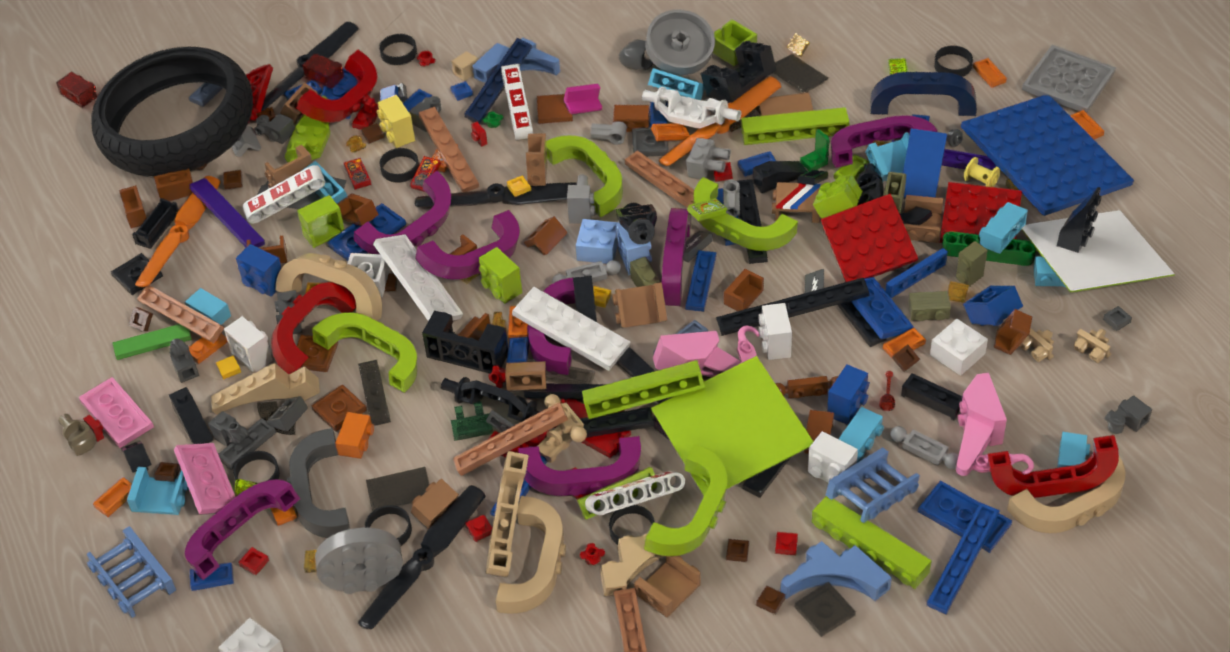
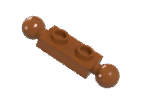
M827 376L787 380V386H784L782 383L775 384L783 396L785 394L788 395V399L821 396L828 393V389L832 387L838 376L832 377L830 381H828Z

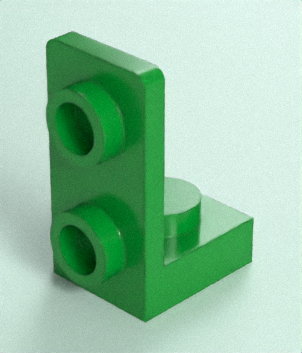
M820 129L816 130L815 151L800 158V163L808 171L812 169L818 170L828 165L830 139L827 134H824Z

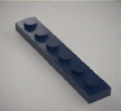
M519 38L514 41L464 113L465 118L479 124L482 122L505 88L501 66L519 64L520 67L532 49L531 44Z

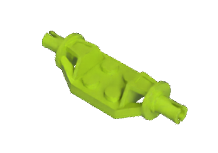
M303 115L287 145L286 161L289 163L298 158L296 147L301 144L311 154L312 160L320 158L331 134L329 123L317 121Z

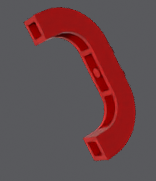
M357 49L348 57L344 69L357 79L358 84L337 100L323 98L312 89H309L300 97L296 109L309 118L321 122H338L347 118L353 112L356 113L361 105L370 97L376 85L378 75L375 65L367 55Z
M334 282L315 285L304 296L300 294L293 301L295 305L292 308L288 306L282 312L283 318L277 324L272 334L271 348L277 364L287 374L299 370L309 358L296 346L293 340V330L314 308L320 305L333 306L341 313H352L356 309V300L348 288Z
M1115 435L1093 438V454L1087 461L1081 464L1034 471L1025 475L1022 473L1023 471H1019L1011 465L1008 451L989 453L987 455L993 482L1001 491L1010 496H1014L1027 489L1034 498L1074 493L1094 488L1106 481L1118 465L1119 449Z

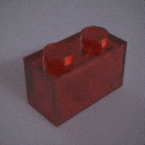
M314 54L303 64L305 78L333 89L344 78L342 64L324 56Z
M72 71L56 82L60 95L81 108H84L98 97L95 85Z

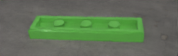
M178 324L113 342L116 359L120 360L170 346V342L173 339H180L185 342L192 340L190 330Z

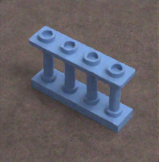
M882 447L830 479L826 496L831 500L839 495L845 496L863 510L860 521L865 523L870 519H874L880 512L887 511L894 503L901 502L908 494H913L919 487L920 475L915 473L911 477L906 478L887 464L889 452ZM883 470L900 484L894 487L876 472ZM870 478L887 492L881 495L863 482V480ZM857 487L871 497L873 501L867 503L849 489Z
M129 526L122 530L125 535L123 543L95 559L91 552L86 555L89 559L87 562L89 569L92 573L97 572L99 574L97 578L103 587L105 585L109 587L107 591L112 599L119 600L118 606L124 614L128 612L133 618L136 615L132 606L159 589H165L170 595L176 591L172 578ZM127 549L135 551L132 557L108 572H105L102 568L103 564ZM143 562L145 564L143 570L116 586L112 581L114 577L136 563ZM154 575L156 578L154 583L129 599H126L122 592L147 576L151 577Z

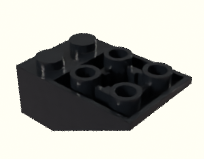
M1097 187L1071 213L1059 232L1058 247L1079 253L1082 247H1086L1089 237L1093 236L1095 227L1092 225L1098 216L1096 207L1100 205L1102 196L1099 195L1100 187Z

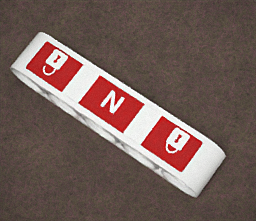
M519 64L501 66L515 139H528V134H533Z
M316 165L310 166L246 201L243 204V209L247 221L252 224L258 223L322 188L325 185V179L320 167Z
M663 472L590 495L586 499L585 507L591 513L603 515L679 491L684 487L685 479L682 474L677 472ZM675 476L676 482L671 486L670 479ZM656 482L657 489L652 492L651 485ZM637 488L638 495L633 498L632 491ZM615 494H619V501L614 504L613 497ZM599 499L600 507L595 510L594 502Z

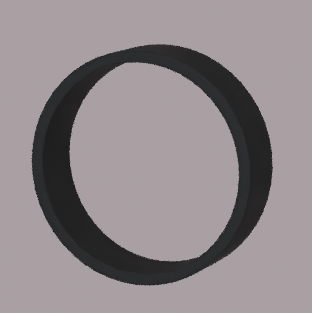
M407 34L387 36L381 41L379 46L382 60L390 65L407 64L417 55L416 42L414 38ZM404 42L413 46V49L408 54L399 57H392L383 53L384 49L393 43Z
M955 45L945 46L935 54L934 67L937 72L953 73L964 77L972 69L973 56L966 48ZM954 54L966 58L969 65L961 69H949L942 66L938 59L945 55Z
M407 148L389 150L380 159L381 174L390 182L401 183L414 178L419 167L417 154ZM396 157H408L416 162L411 170L400 174L389 173L383 168L389 160Z
M252 451L238 459L233 469L238 487V474L247 463L254 460H267L276 466L273 475L268 480H278L280 476L276 458L265 451Z
M386 505L372 511L366 519L365 528H370L372 523L383 515H399L407 520L408 526L406 531L397 539L400 546L408 541L412 533L410 517L404 509L394 505Z
M639 505L616 510L609 520V531L613 542L618 545V541L621 539L612 530L613 524L618 518L627 514H639L646 517L653 524L655 520L652 513Z

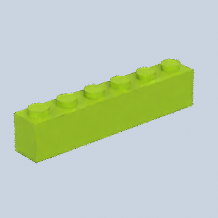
M846 107L741 118V133L744 145L815 138L816 130L818 129L828 136H834L839 130L848 127L850 121Z
M698 360L588 389L582 391L588 418L592 419L705 388Z
M826 496L812 510V523L816 528L824 530L832 538L846 544L850 549L856 545L886 573L894 575L903 584L916 589L930 573L932 560L872 522H861L859 514L837 500H831Z

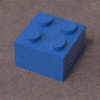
M249 244L236 257L242 283L247 287L256 289L261 294L272 297L277 292L275 290L276 281L282 269L278 257Z
M990 285L963 303L971 324H980L981 326H998L1004 322L1003 320L1014 309L1019 310L1023 307L1015 286Z
M846 364L828 391L827 412L834 413V420L849 425L861 405L864 406L869 397L867 390L870 385L868 373Z

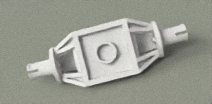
M660 87L657 92L644 90L642 94L643 101L654 102L656 110L660 111L669 122L701 129L715 122L722 124L725 119L738 122L741 118V111L728 108L726 100L718 101L709 98L707 101H701L680 96L678 91L668 90L666 87Z

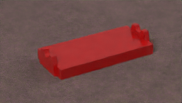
M265 64L246 74L253 94V109L250 119L254 121L258 118L256 114L261 112L274 69L270 64Z
M575 399L560 400V403H567L579 419L588 417L583 403ZM631 430L588 437L581 443L611 458L619 452V438L630 437Z

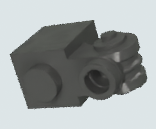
M436 96L425 97L422 102L409 111L412 125L427 132L419 118V112L435 107L438 113H440L442 109L440 98Z
M278 114L271 122L267 115L259 116L256 119V133L259 135L265 134L269 139L280 144H284L295 130L293 119L282 114Z
M173 339L170 342L171 348L169 353L180 382L183 383L198 377L199 373L188 345L183 340Z
M1134 395L1128 400L1124 399L1115 412L1111 410L1105 416L1109 431L1114 434H1120L1123 432L1124 425H1127L1137 432L1149 422L1152 408Z
M224 411L220 412L208 423L215 440L225 446L231 443L239 445L241 441L249 437L247 429L239 425L234 417Z

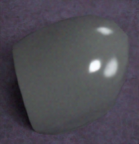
M636 39L630 42L619 53L621 64L627 68L647 70L653 65L650 59L644 57V51L646 50L644 40Z

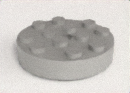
M670 10L658 15L650 23L645 41L646 51L650 60L661 70L674 75H688L704 68L711 59L715 45L714 33L708 22L698 14L687 10Z
M354 528L336 533L323 541L315 554L316 571L319 580L327 587L344 591L346 594L377 590L378 587L394 579L401 571L403 565L401 546L398 539L391 533L376 528Z

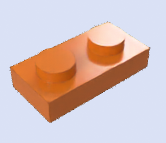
M510 306L509 340L510 338L528 337V324L512 315V310L516 306Z
M222 333L214 344L201 337L189 347V351L193 360L200 364L228 341Z

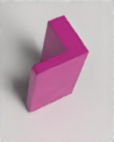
M599 84L566 87L564 102L570 114L602 110V105L598 99L601 89Z

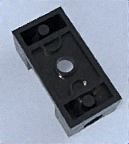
M744 41L735 49L739 64L738 68L734 70L728 67L720 68L716 65L708 66L705 71L700 73L707 98L720 101L726 100L732 103L775 72L777 69L771 46Z
M434 310L422 332L427 358L489 374L493 371V366L495 365L502 368L508 355L506 328L487 324L480 339L475 340L456 335L452 328V315Z

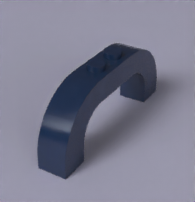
M895 73L883 78L875 85L870 99V114L888 115L890 102L895 97L904 94L948 95L958 101V116H976L977 113L974 87L968 80L953 73Z

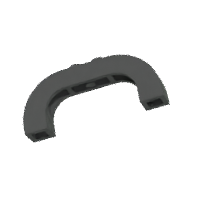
M333 428L317 431L304 438L295 447L289 462L291 477H287V482L292 485L300 498L294 505L301 524L312 534L324 538H329L336 533L350 529L346 507L335 510H322L314 506L312 502L309 481L311 467L321 459L338 455Z

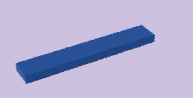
M980 502L927 601L928 607L947 615L995 524L1000 510Z

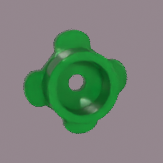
M490 111L488 116L483 118V122L490 128H496L500 126V120H503V115Z

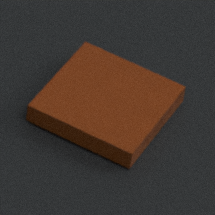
M565 94L537 96L538 124L573 121V115L570 114L564 102Z
M301 335L297 347L309 357L301 368L306 367L312 371L328 372L338 346V341L328 350L313 342V336Z
M343 384L311 405L312 410L333 428L335 432L341 429L347 412L363 414L367 411L366 405Z

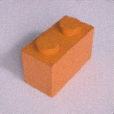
M347 412L335 443L338 455L362 458L364 451L368 449V439L374 433V424H372L370 415Z

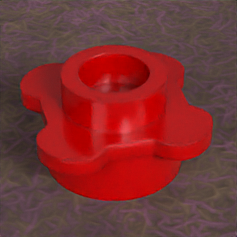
M428 50L420 52L417 56L420 66H428L436 62L432 52Z
M498 365L493 366V371L488 377L490 381L496 384L497 388H502V383L506 382V370L499 368Z
M589 543L585 551L580 553V558L585 559V562L589 565H596L601 561V557L605 555L604 549L597 548L594 543Z

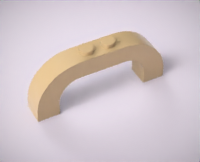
M308 253L286 263L278 274L276 291L296 290V292H299L302 289L304 274H311L348 288L356 300V313L366 315L376 321L381 319L382 300L376 284L364 271L347 264L343 260H335L328 255Z
M510 451L507 453L496 503L486 563V574L508 577L513 553L511 552L518 503L529 455Z
M1119 457L1115 471L1100 487L1062 506L1050 507L1043 505L1026 489L1009 498L1007 510L1020 524L1038 532L1060 533L1078 525L1082 526L1090 519L1102 516L1117 503L1125 481L1124 464Z
M526 496L520 497L517 510L518 525L539 528L544 532L545 538L538 569L533 578L522 584H499L496 597L497 612L523 613L538 607L550 596L555 587L557 574L562 572V562L560 561L561 557H565L566 554L562 521L557 511L543 500Z

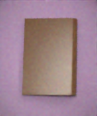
M809 92L768 97L759 105L761 116L813 111Z

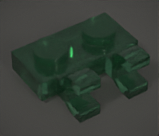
M482 402L474 403L476 416L464 418L462 405L454 407L456 419L451 420L454 441L493 433V426L486 422L490 413L484 414Z

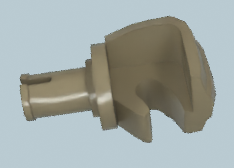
M64 414L65 419L61 415L58 422L64 427L63 436L68 440L69 446L76 455H82L93 449L96 444V436L92 429L83 420H73L69 414Z

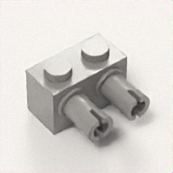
M697 138L686 160L688 177L702 179V177H707L709 171L724 172L725 161L715 159L729 160L731 149L718 148L715 146L714 140Z
M579 175L577 185H568L569 223L581 224L582 219L591 220L592 216H595V205H592L594 204V193H591L587 175Z

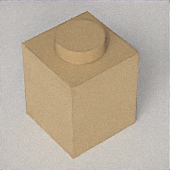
M468 51L464 52L452 60L453 74L466 81L474 75L473 65L478 61V58Z

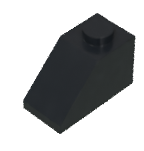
M140 440L121 448L132 473L136 472L138 467H146L149 470L148 466L152 464Z

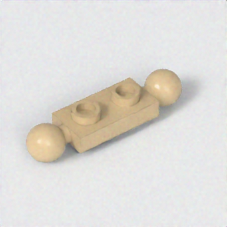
M550 394L545 398V406L547 408L560 402V398L555 394ZM561 403L568 420L558 426L564 433H571L573 441H584L587 436V432L583 428L584 424L567 403Z

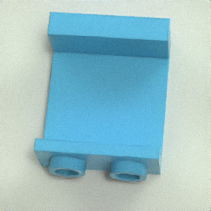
M908 132L904 133L901 140L878 147L876 142L868 145L865 153L869 162L875 165V172L881 175L882 182L887 181L888 172L903 173L910 137Z
M138 467L127 502L132 512L179 515L181 507L185 505V494L189 487L182 470L179 478L175 482L155 480L154 477H149L146 467Z

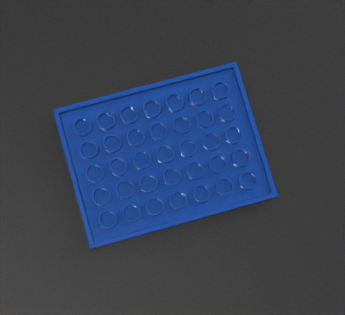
M1048 95L1024 101L961 123V128L1000 168L1008 179L1022 191L1023 195L1043 216L1082 203L1097 187L1101 188L1099 195L1103 196L1133 185L1134 179Z

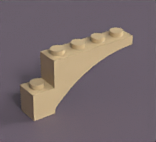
M274 363L212 395V411L217 415L222 411L243 404L270 399H288L301 396L305 401L320 393L319 378L306 367L287 374Z
M647 534L639 537L629 535L619 539L617 549L620 562L609 561L601 566L600 574L604 597L614 596V591L626 589L645 568L660 558L665 557L644 550Z

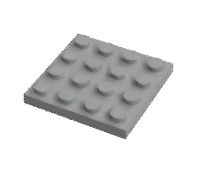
M1051 45L1024 82L1022 90L1037 96L1048 95L1061 105L1077 111L1084 110L1087 113L1114 75L1116 67Z

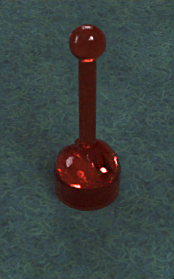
M887 371L885 373L887 377L886 394L881 396L879 407L884 411H891L895 408V398L890 394L893 372Z

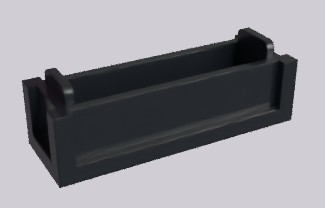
M163 198L159 200V204L144 223L132 234L136 245L149 249L154 246L176 218V214L179 211L176 202L172 203Z
M913 373L902 385L901 392L902 397L905 398L906 396L951 417V420L954 421L960 410L959 403L962 402L963 397Z

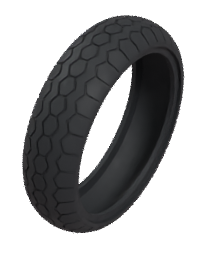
M177 47L154 52L124 67L100 91L91 115V128L94 140L99 150L112 164L132 174L154 177L170 172L187 170L188 168L190 171L197 169L225 153L245 131L253 109L251 85L241 67L230 57L218 51L203 47ZM185 83H209L226 89L225 96L217 109L200 124L183 133L156 140H136L119 134L121 125L127 115L140 102L163 89Z

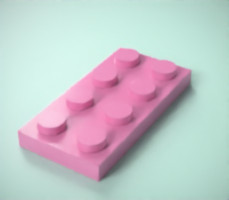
M113 377L79 397L83 406L95 420L98 419L102 423L104 430L119 448L154 428L152 421Z
M214 443L176 445L174 452L198 513H217L235 498V494Z

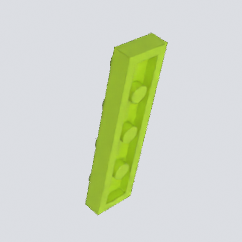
M652 467L643 469L578 499L577 502L584 519L587 520L597 515L589 512L585 507L586 499L590 495L654 476ZM656 482L651 485V490L657 487ZM637 488L632 491L633 498L638 495ZM619 494L614 495V504L619 501ZM599 499L594 502L595 510L600 507Z

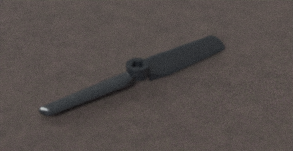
M349 21L345 22L310 50L308 54L298 57V67L265 96L261 111L265 110L303 78L309 70L313 69L314 66L317 68L326 62L359 29L358 26Z
M495 183L490 185L487 191L451 193L450 205L497 203L501 201L504 204L519 205L567 199L568 185H577V183H546L543 186H531V191L514 197L507 186L504 187L502 184ZM418 196L414 201L416 207L434 206L430 196Z
M473 485L468 486L428 529L421 542V548L417 549L413 554V558L402 566L399 574L388 582L359 619L358 625L365 629H373L419 578L421 572L433 567L434 557L451 544L485 499L486 495L480 488Z

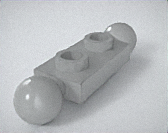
M615 260L609 261L606 266H603L602 261L566 270V276L556 274L552 279V284L566 278L591 275L593 282L607 279V273L610 275L618 274L621 266Z
M896 426L891 430V438L894 441H904L902 448L936 465H939L943 460L948 468L956 469L959 455L956 453L947 454L948 446L915 430L907 434L905 428L901 426Z

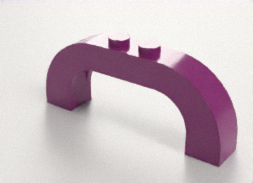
M892 116L854 124L839 130L832 137V163L836 168L853 164L852 149L875 142L902 138L906 132L910 135L911 128L938 132V130L929 121L914 116Z
M436 171L424 180L423 190L432 198L434 206L401 232L392 235L383 234L377 231L369 222H366L354 231V241L365 251L379 255L381 254L373 244L376 239L406 235L414 247L421 245L425 238L429 235L433 236L438 231V228L444 224L449 215L451 190L446 179Z
M671 208L669 213L662 266L663 295L665 305L681 306L686 238L690 237L692 224L691 214L685 208Z
M510 210L494 215L491 228L498 235V241L464 255L445 253L434 241H430L417 247L415 259L426 271L445 279H464L480 274L479 257L498 247L508 258L514 254L520 233L518 221Z
M573 278L559 280L549 285L543 291L565 305L576 304ZM528 325L527 333H529L530 352L534 361H545L546 370L549 372L568 375L572 363L571 348L552 345L547 341L548 336Z
M640 437L619 438L620 457L611 465L564 471L553 470L547 467L541 460L539 446L519 448L520 454L529 455L524 479L531 487L548 495L578 496L580 494L593 493L638 472L641 457Z
M268 480L246 489L193 533L185 548L186 560L196 574L204 580L220 567L213 557V552L219 544L260 511L268 508H278L286 512L300 500L292 485L284 480Z

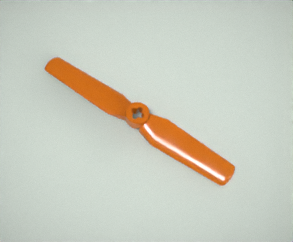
M769 76L734 102H729L728 108L740 110L741 118H743L781 88V84L776 78ZM725 119L722 124L715 122L698 129L660 158L659 162L665 166L672 165L692 150L697 138L709 139L716 133H726L730 129V124L736 121Z
M213 176L204 177L216 190L221 183L218 178ZM194 193L189 196L177 212L175 218L176 225L170 229L169 234L156 249L136 281V286H149L178 245L189 239L188 231L199 221L207 207Z

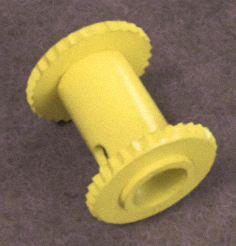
M976 157L970 160L964 172L965 181H969L972 177L985 183L988 187H994L1000 176L999 167H995L993 171L978 165V158Z

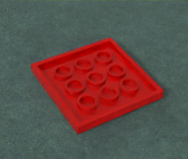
M948 182L940 243L943 242V236L946 232L979 235L981 228L986 227L990 218H994L999 208H1003L1007 202L1020 207L1022 191Z
M891 193L820 219L845 282L863 277L864 279L876 277L918 261V256Z

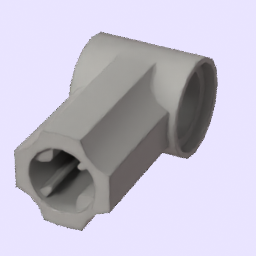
M616 121L612 125L592 123L591 138L606 139L615 145H620L624 142L627 126L620 121Z
M727 180L723 184L724 206L727 208L726 213L733 217L740 214V185L736 180Z

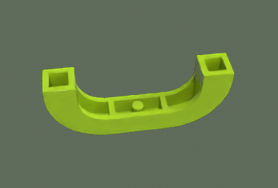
M565 135L546 141L547 159L552 165L567 159L581 160L605 184L603 188L594 192V204H592L595 205V212L600 218L612 212L619 205L623 196L622 175L617 164L608 158L605 151H602L591 140L580 136Z
M702 177L695 187L693 204L717 198L719 184ZM727 213L698 221L704 228L716 235L722 236L745 248L757 251L774 250L786 245L797 234L798 226L797 220L781 214L773 224L765 227L753 226Z
M359 313L335 314L323 319L312 328L313 342L328 350L337 341L344 338L355 337L364 340L398 361L388 371L389 384L405 393L414 383L417 376L416 349L398 331L392 330L383 323Z
M693 444L686 457L684 471L701 477L708 486L694 518L689 524L680 528H669L653 522L645 539L644 550L662 556L683 555L698 548L706 539L710 529H715L718 522L717 515L719 512H723L726 505L724 499L728 478L722 461L710 450Z

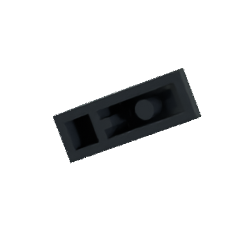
M767 161L753 167V183L763 194L777 188V182L789 183L808 171L799 161Z
M185 387L169 394L172 407L192 444H204L214 441L188 388Z

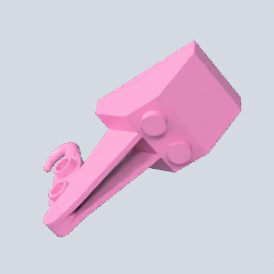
M743 326L739 329L737 353L740 361L717 347L719 343L717 331L661 335L653 356L655 368L662 370L698 360L701 374L714 377L757 356L754 346L747 340L745 333L751 331L757 337L760 334L752 326Z
M983 373L975 376L964 391L962 402L959 403L961 412L958 414L959 426H963L964 435L956 472L961 476H967L971 470L980 473L991 472L988 455L982 454L988 445L1003 444L1007 419L990 374ZM1009 454L1011 465L1016 462L1028 464V468L1022 472L1024 475L1033 470L1034 462L1029 456L1025 454Z

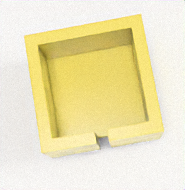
M395 95L379 101V109L377 110L378 117L381 120L379 125L381 130L386 132L388 141L392 142L396 148L415 141L411 115L398 96Z

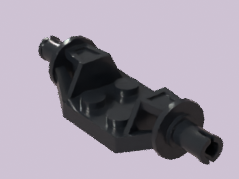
M865 164L864 172L857 178V184L862 190L857 206L883 196L881 175L875 172L874 164Z
M632 202L623 208L616 209V216L620 225L628 232L630 239L634 243L646 244L652 240L655 232L654 227L657 222V212L652 204L640 205Z
M463 377L458 383L444 378L441 383L442 390L455 394L454 399L458 404L464 401L478 406L483 396L509 405L507 417L520 422L540 413V411H537L536 401L528 403L521 396L478 380L470 381L468 377ZM468 394H471L470 399L466 398ZM520 411L523 413L522 418L517 416Z

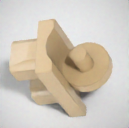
M1030 328L1029 335L1019 346L1025 351L1033 346L1035 349L1031 352V355L1037 362L1045 358L1050 360L1054 357L1052 354L1054 341L1051 339L1053 333L1050 330L1042 332L1040 329L1035 332Z
M1080 329L1077 332L1078 338L1074 344L1075 350L1084 353L1088 347L1091 348L1092 352L1089 354V357L1097 363L1104 357L1109 358L1111 352H1109L1110 346L1107 345L1109 339L1104 337L1106 334L1104 329H1100L1098 332L1091 330L1090 333Z
M559 426L554 430L550 429L547 432V437L538 445L540 454L548 462L553 463L557 459L556 456L562 450H566L569 447V443L572 441L571 433H564Z

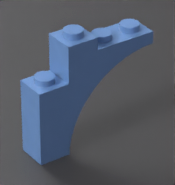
M521 38V40L531 44L532 49L520 65V71H542L556 76L560 73L558 58L538 50L536 43ZM496 43L473 65L474 78L486 83L510 48Z
M821 541L816 546L813 545L807 550L806 563H802L791 575H786L782 579L781 592L786 594L785 599H788L792 595L808 588L833 585L851 588L876 601L890 590L892 577L856 545L849 550L843 551L839 557Z

